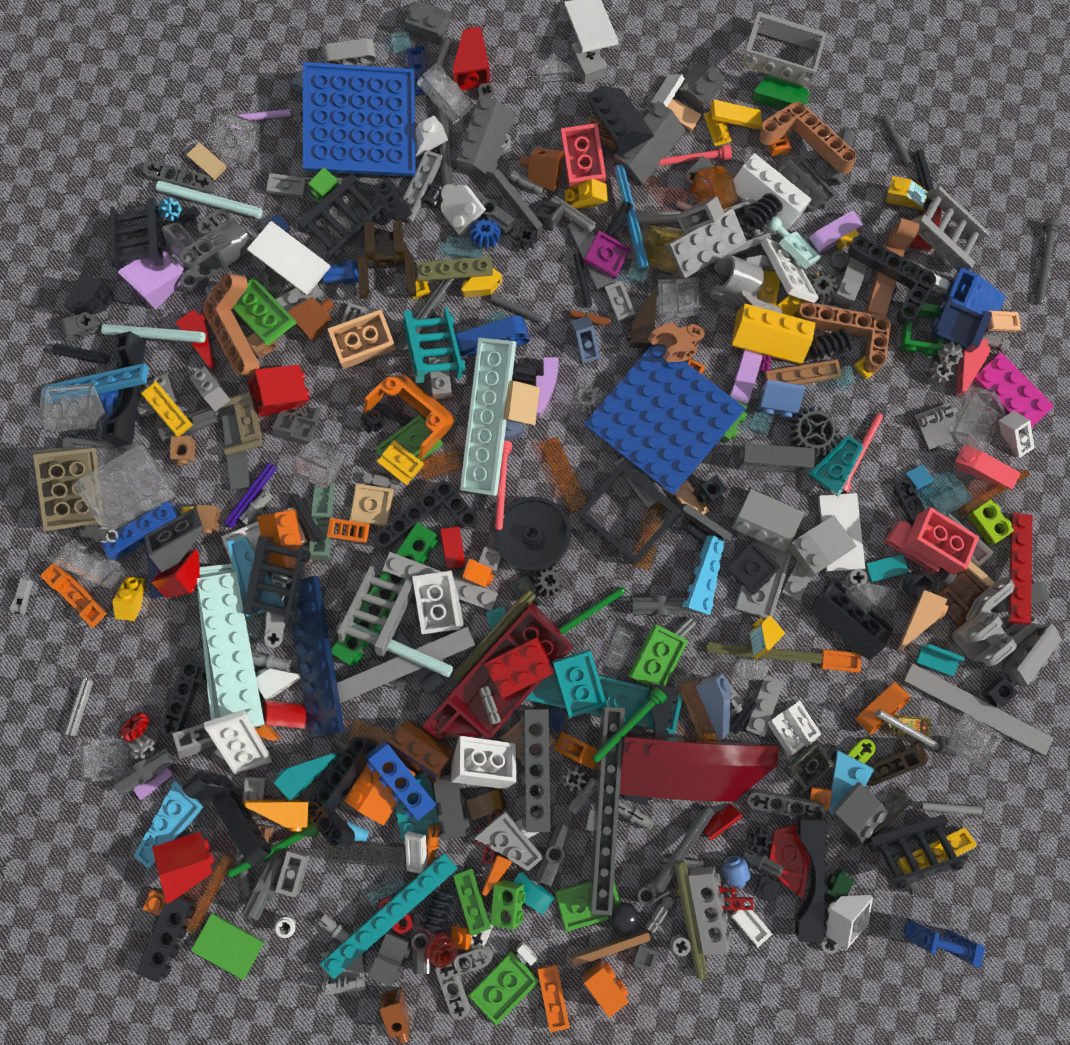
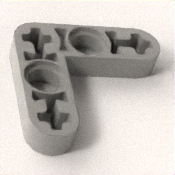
M480 946L447 957L436 966V974L449 1012L454 1019H463L470 1009L459 975L483 968L490 963L493 955L492 951L486 946ZM481 953L482 955L486 954L485 960L480 958L474 962V958L478 957ZM464 957L469 961L468 968L461 967L459 964L460 958ZM454 964V968H451L448 971V974L447 971L442 970V967L444 965L445 967H449ZM449 984L457 986L458 991L456 994L449 992ZM458 1005L464 1008L462 1012L460 1010L456 1011Z

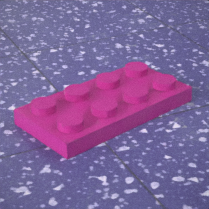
M1002 352L978 372L974 378L979 386L1007 414L1015 411L1029 419L1031 428L1054 407Z

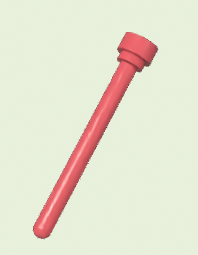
M730 144L722 145V148L714 151L666 157L660 161L659 166L697 161L701 156H704L706 159L719 157V159L731 160Z
M880 413L875 415L861 442L863 450L841 492L842 494H848L851 489L850 480L883 418Z
M504 441L496 505V530L503 528L507 456L512 451V443L510 441Z

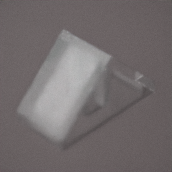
M552 53L536 71V84L572 81L573 68Z
M854 583L846 590V595L867 614L890 591V587Z

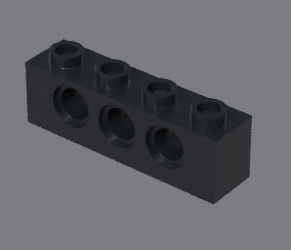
M181 895L171 903L166 904L165 902L135 974L157 983L168 977L172 966H170L172 958H176L180 950V946H178L179 941L187 933L188 927L186 924L195 914L196 907L194 905L196 900ZM173 913L179 914V923L173 920ZM166 932L171 934V942L165 940ZM157 952L163 955V962L157 959Z

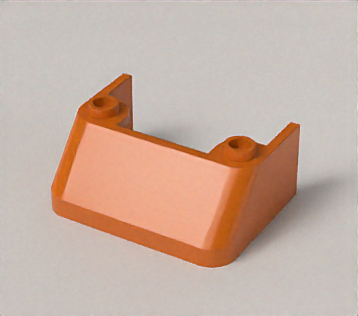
M404 375L385 378L364 400L363 412L366 414L386 394L390 396L397 394L426 418V427L432 434L420 446L418 455L420 459L453 427L455 420L450 411Z

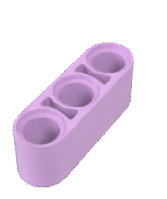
M850 211L813 233L809 239L820 254L835 246L841 237L855 229L857 231L861 230L864 225L856 213Z
M748 350L743 351L729 395L746 406L750 400L763 356Z

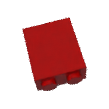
M470 27L462 31L452 70L455 92L476 89L482 83H490V68L481 27Z
M300 364L256 369L247 384L249 392L253 395L258 418L303 407L307 403L310 395L308 388H305V374L303 370L301 371Z
M201 831L152 847L166 904L171 903L212 874L213 856L211 852L207 853L210 847L207 838L203 839Z

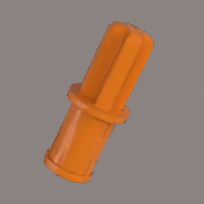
M434 824L428 826L426 837L427 865L434 861L436 849L439 847L438 839L441 831L439 825H436L435 832H433Z

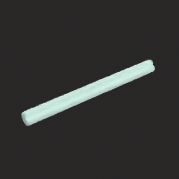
M158 181L156 185L158 192L260 219L263 213L259 207L171 183Z
M103 324L101 326L102 334L113 336L131 331L141 338L199 343L205 342L206 337L205 333L199 331Z
M354 622L351 625L352 628L375 636L377 634L380 635ZM392 639L387 648L388 651L446 677H449L452 673L453 667Z

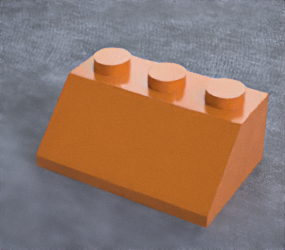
M296 509L257 516L261 536L273 537L272 542L274 545L299 550V547L303 546ZM272 552L269 555L268 561L273 565L295 569L297 558Z
M386 762L383 765L382 770H389L392 766V763ZM366 765L344 801L358 812L384 826L396 807L397 801L391 795L393 792L391 787L385 788L378 779L381 777L376 770L373 773L368 765ZM407 767L412 775L415 776L416 773ZM400 777L396 779L395 785H402L404 782V778Z

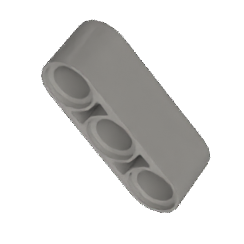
M371 39L329 43L322 47L324 63L365 65L376 61L374 41Z

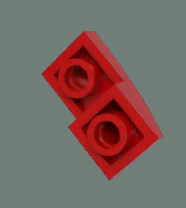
M460 527L440 528L446 569L465 566Z

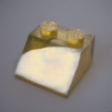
M648 225L645 250L649 266L659 270L679 273L667 244L685 233L681 230Z

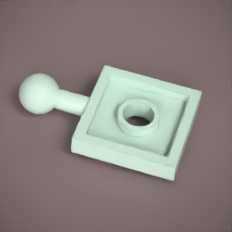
M773 217L768 222L767 228L771 232H777L783 238L779 242L782 250L786 254L791 255L798 266L807 269L821 259L822 256L799 233L795 231L789 234L782 227V222L778 217Z

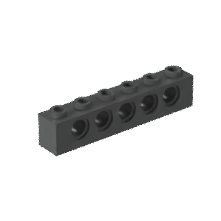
M548 709L524 710V714H521V726H525V734H521V746H525V754H521V766H525V774H521V786H525V795H522V807H526V815H522V827H526V832H550ZM532 724L540 726V733L534 736L529 733V727ZM533 744H538L541 748L540 753L536 756L531 755L529 752V748ZM534 764L541 767V772L537 776L529 772L530 767ZM539 785L541 793L538 796H533L530 793L531 786ZM538 805L541 807L542 811L539 816L531 815L530 809L532 806Z

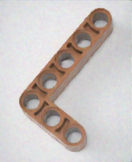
M794 102L762 123L759 141L762 144L771 145L794 130L838 172L847 174L852 170L857 156L856 152L804 104Z
M900 218L887 235L883 247L903 257L904 251L915 239L920 224ZM888 263L890 267H895L893 263ZM876 271L865 313L886 317L896 283L895 280Z
M224 274L205 300L203 312L234 372L237 375L252 376L253 372L260 368L259 362L231 311L247 289V279L243 275Z
M803 303L800 306L795 317L815 322V328L837 332L839 329H844L848 334L867 337L864 368L868 372L876 373L885 364L890 333L889 319L884 316L814 303ZM872 359L876 360L878 364L873 363Z

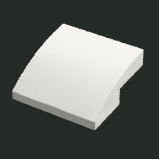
M797 701L767 722L788 756L795 754L803 746L811 743L821 735L800 701Z

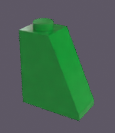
M768 75L754 89L750 100L782 110L794 102H800L806 106L809 102L807 99L810 92L801 84Z

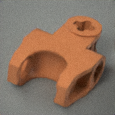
M670 322L653 330L648 340L653 345L661 344L668 348L663 356L667 362H682L695 355L698 343L703 339L705 332L698 325L690 324L689 326L678 328L674 322Z

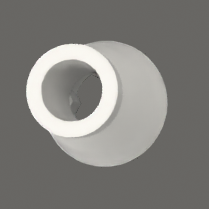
M291 917L280 918L275 924L276 934L281 938L292 936L295 931V920Z

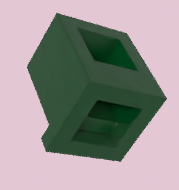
M839 867L838 871L835 870L828 877L827 893L837 899L841 896H848L855 880L849 877V872Z

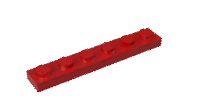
M1012 513L1011 524L1014 531L1010 533L1009 578H1011L1015 587L1013 592L1009 594L1008 623L1029 626L1031 624L1033 515Z

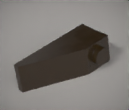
M656 289L652 291L635 318L631 330H627L626 341H630L629 347L649 349L652 345L648 338L655 329Z
M920 741L903 747L869 764L868 766L874 769L868 780L869 784L874 786L926 765L929 758Z

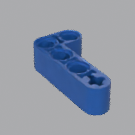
M511 316L455 334L460 357L477 352L478 338L515 341L516 345L530 342L527 324L521 316Z

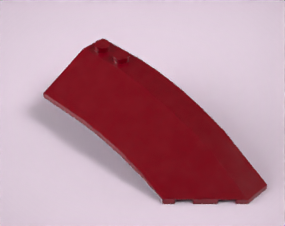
M531 602L424 722L422 727L436 739L453 737L459 739L460 736L492 738L542 680L502 698L484 663L535 637H538L552 665V661L565 657L574 646L554 623ZM488 686L490 689V696L493 697L497 713L501 719L499 723L494 725L490 723L489 715H487L482 701L483 698H481L479 689Z
M626 734L623 737L619 794L674 800L735 802L778 766L779 745Z

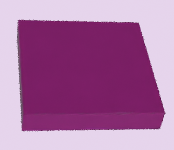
M598 230L582 262L615 280L631 248Z

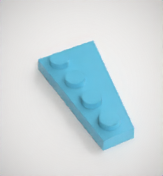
M707 535L699 557L701 563L695 568L694 575L696 577L693 585H689L687 591L689 597L687 601L683 602L682 607L704 615H711L724 540Z
M247 536L227 541L234 572H237L243 606L255 556V550ZM266 573L264 581L274 585L268 573ZM267 591L261 593L260 600L263 603L285 607L279 594ZM259 610V611L257 612V614L263 613V612H266V611Z
M174 780L168 795L162 802L159 812L152 821V825L134 854V857L147 869H150L156 863L152 847L177 839L205 807L198 799L188 797L182 789V784L177 780Z

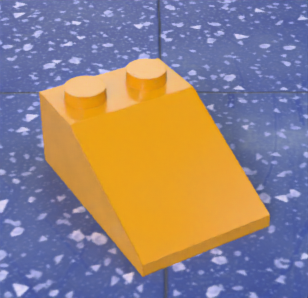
M304 799L243 800L245 807L286 827L289 831H302V827H307L308 802Z

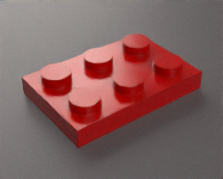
M538 637L484 663L502 698L555 673V669Z

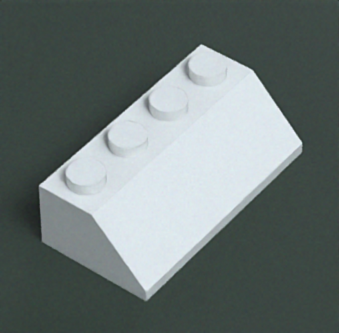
M755 153L743 165L727 188L741 200L748 197L759 200L766 193L774 194L783 205L782 211L778 212L774 217H778L781 220L782 227L786 231L805 211L811 201L810 197Z

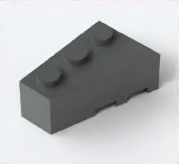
M451 774L440 776L437 782H433L439 812L438 819L442 830L441 840L464 837L468 833L467 829H470V821L464 814V809H466L464 801H466L465 796L461 797L460 789L464 788L463 784L451 782Z

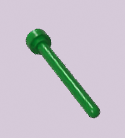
M618 588L558 629L562 634H565L622 596L626 591L625 588Z
M655 687L650 692V699L592 757L595 763H598L655 705L662 704L667 699V696L658 687Z
M308 821L307 827H302V831H298L271 846V853L266 858L306 836L307 838L319 834L318 829L311 821ZM244 861L228 870L227 876L232 878L252 866L247 861Z

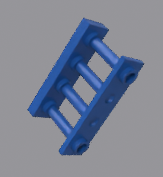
M909 918L908 923H905L903 929L904 938L933 955L936 953V948L943 949L968 964L981 968L985 946L947 929V934L941 935Z

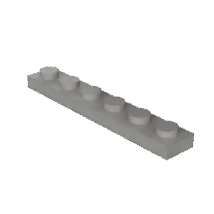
M392 552L388 553L382 571L410 580H413L412 576L442 572ZM453 576L459 600L492 611L498 595L497 592Z

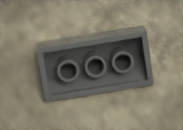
M484 95L479 96L456 158L458 170L493 180V172L496 171L503 152L501 145L506 143L507 138L505 135H509L516 116L514 112L497 99Z
M659 101L656 102L643 119L654 134V137L623 155L619 151L614 155L613 166L624 165L626 175L642 186L657 169L660 161L668 155L686 132V129L675 113Z

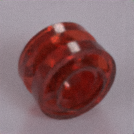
M440 933L428 941L425 947V954L435 967L444 968L455 960L458 948L447 934Z

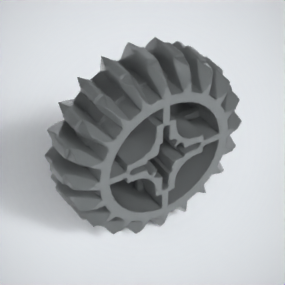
M811 406L810 410L804 408L803 413L799 411L797 417L791 419L793 423L789 425V428L792 430L788 432V435L794 437L790 439V442L797 443L794 447L815 448V457H818L819 453L824 456L826 451L831 452L833 450L832 447L837 445L835 440L840 439V436L836 434L840 432V428L835 427L839 424V421L833 422L832 420L835 415L829 417L827 415L829 410L823 413L822 407H819L817 411L814 406ZM809 418L818 419L821 422L815 423L814 421H812V419L809 420ZM801 423L804 425L803 428L806 432L804 437L801 435ZM825 426L828 431L827 440L825 438V434L823 433V429ZM818 427H820L817 433L809 436L811 431H813L814 429L816 430ZM813 440L817 444L819 443L820 445H812L807 441Z

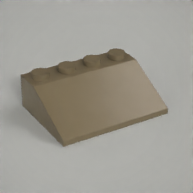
M95 447L31 450L43 531L105 523Z

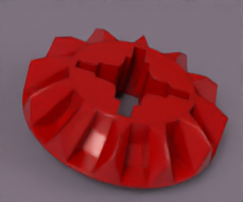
M140 712L136 715L132 714L129 719H126V723L121 726L122 729L119 732L121 738L124 741L130 742L140 737L148 726V716Z

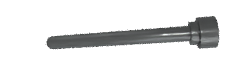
M1047 218L1044 222V229L1047 235L1036 298L1038 305L1044 303L1054 234L1060 228V219Z

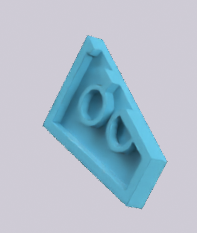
M837 750L831 787L830 810L827 811L834 815L832 810L857 782H860L864 787L866 786L874 769Z

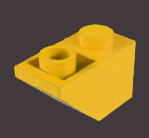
M592 178L564 191L565 202L573 208H594L607 202L606 184Z
M493 268L492 276L466 279L461 286L462 296L468 298L491 295L502 283V274Z
M126 577L112 601L115 619L135 621L142 606L145 579Z

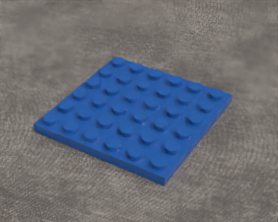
M303 62V171L319 172L324 167L328 172L415 177L414 69Z
M652 344L587 419L584 426L673 496L746 408L685 361L667 362L663 356L668 348L661 344Z

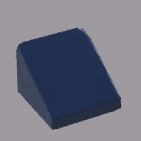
M550 705L548 708L549 726L561 731L568 713Z

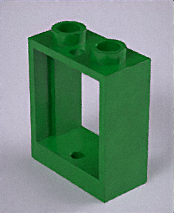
M924 303L917 316L934 319L939 314L937 310L939 305ZM904 311L906 316L911 317L909 312ZM912 322L908 325H902L899 349L905 350L907 353H924L925 356H935L938 354V350H942V339L935 337V344L910 340Z

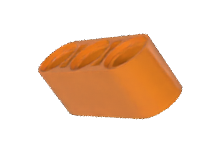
M895 682L857 716L855 721L872 735L886 723L875 716L876 711L880 709L893 716L910 700L911 696Z

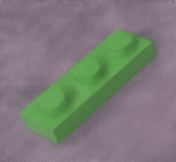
M474 869L453 875L470 935L474 936L490 930V922Z

